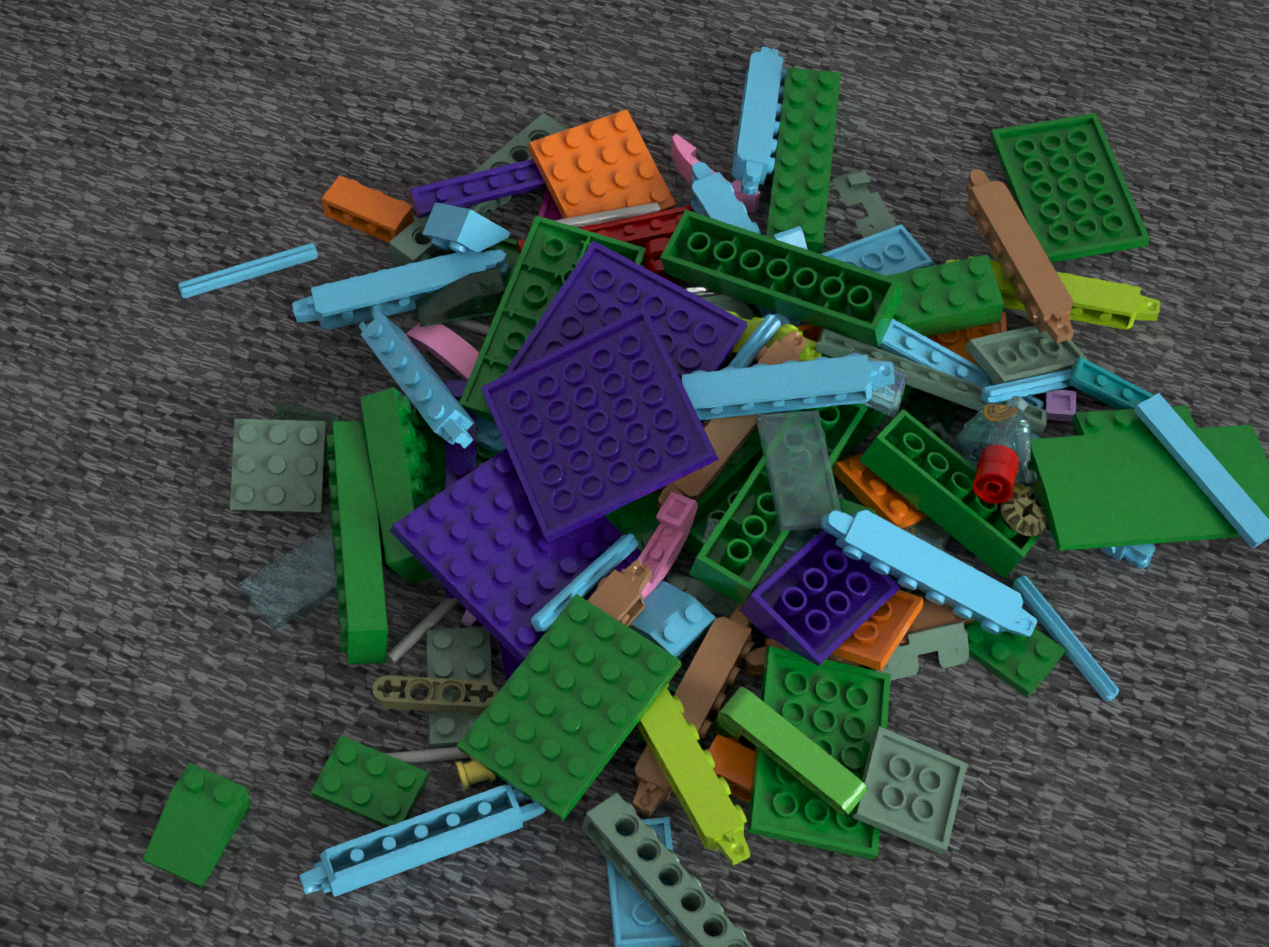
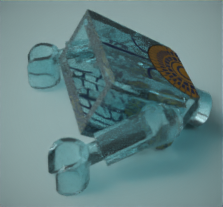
M1012 396L1006 406L994 403L985 404L975 417L965 423L964 429L956 437L961 444V450H963V454L960 455L977 468L980 453L984 448L990 445L1007 446L1019 458L1015 482L1023 484L1025 481L1027 484H1034L1036 473L1033 469L1028 468L1027 462L1031 461L1030 441L1032 426L1023 414L1027 408V403L1018 396Z

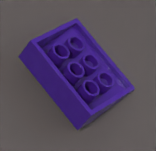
M824 529L756 589L740 609L763 634L817 666L825 661L901 588L889 575H882L870 568L871 564L861 558L860 560H854L842 553L843 549L835 545L838 538L829 534L828 531H824Z

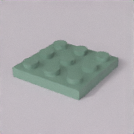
M234 419L230 510L323 514L327 422Z
M879 726L874 731L861 780L868 787V791L855 806L852 818L942 855L948 849L968 763Z

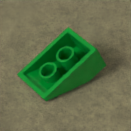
M188 763L171 790L143 857V862L202 888L252 805L247 788L192 763Z

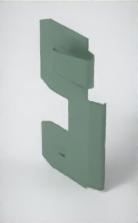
M858 170L835 177L832 180L846 206L862 203L869 215L855 222L863 238L896 226L879 193L869 192L867 187L871 185V181L865 171L858 172Z
M963 621L908 633L909 644L903 646L899 644L882 671L879 672L891 674V680L916 675L919 669L918 655L938 651L939 663L943 668L967 663L969 658L968 635L964 629Z

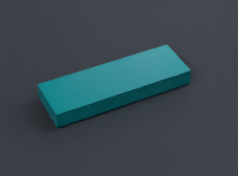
M1080 356L1074 361L1067 383L1117 410L1135 409L1138 404L1154 396Z

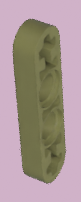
M393 675L378 678L372 687L374 701L382 708L482 714L498 693L497 687L488 681ZM386 687L392 688L389 697L383 696ZM402 687H405L406 698H401ZM421 687L428 690L429 694L423 700H415L411 697V692L416 688ZM454 689L461 693V697L455 702H448L443 698L444 693ZM466 691L471 693L470 702H466ZM482 693H488L489 697L486 702H480Z

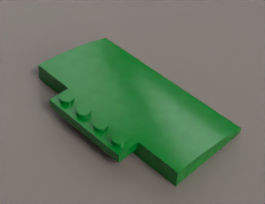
M536 215L459 403L464 410L495 423L480 387L502 377L592 241L607 247L642 267L645 261L646 248Z
M1187 405L1171 406L1269 519V464L1253 426L1237 425L1196 428ZM1134 409L1075 412L1072 422L1078 436L1028 439L1021 455L1040 505L1044 508L1043 513L1048 518L1047 523L1058 551L1242 537L1138 417Z

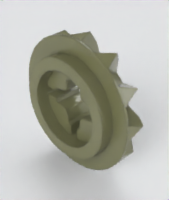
M1013 492L1007 501L1001 503L1000 509L1004 520L1016 532L1033 537L1041 534L1046 528L1045 524L1048 518L1043 514L1044 508L1038 507L1035 504V500L1031 501L1028 499L1025 493L1019 496ZM1023 511L1028 514L1024 518L1022 517Z

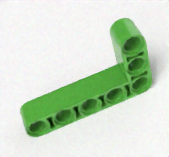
M744 687L738 688L721 709L713 723V728L725 738L732 737L737 741L743 735L844 816H848L868 791V787L863 781Z

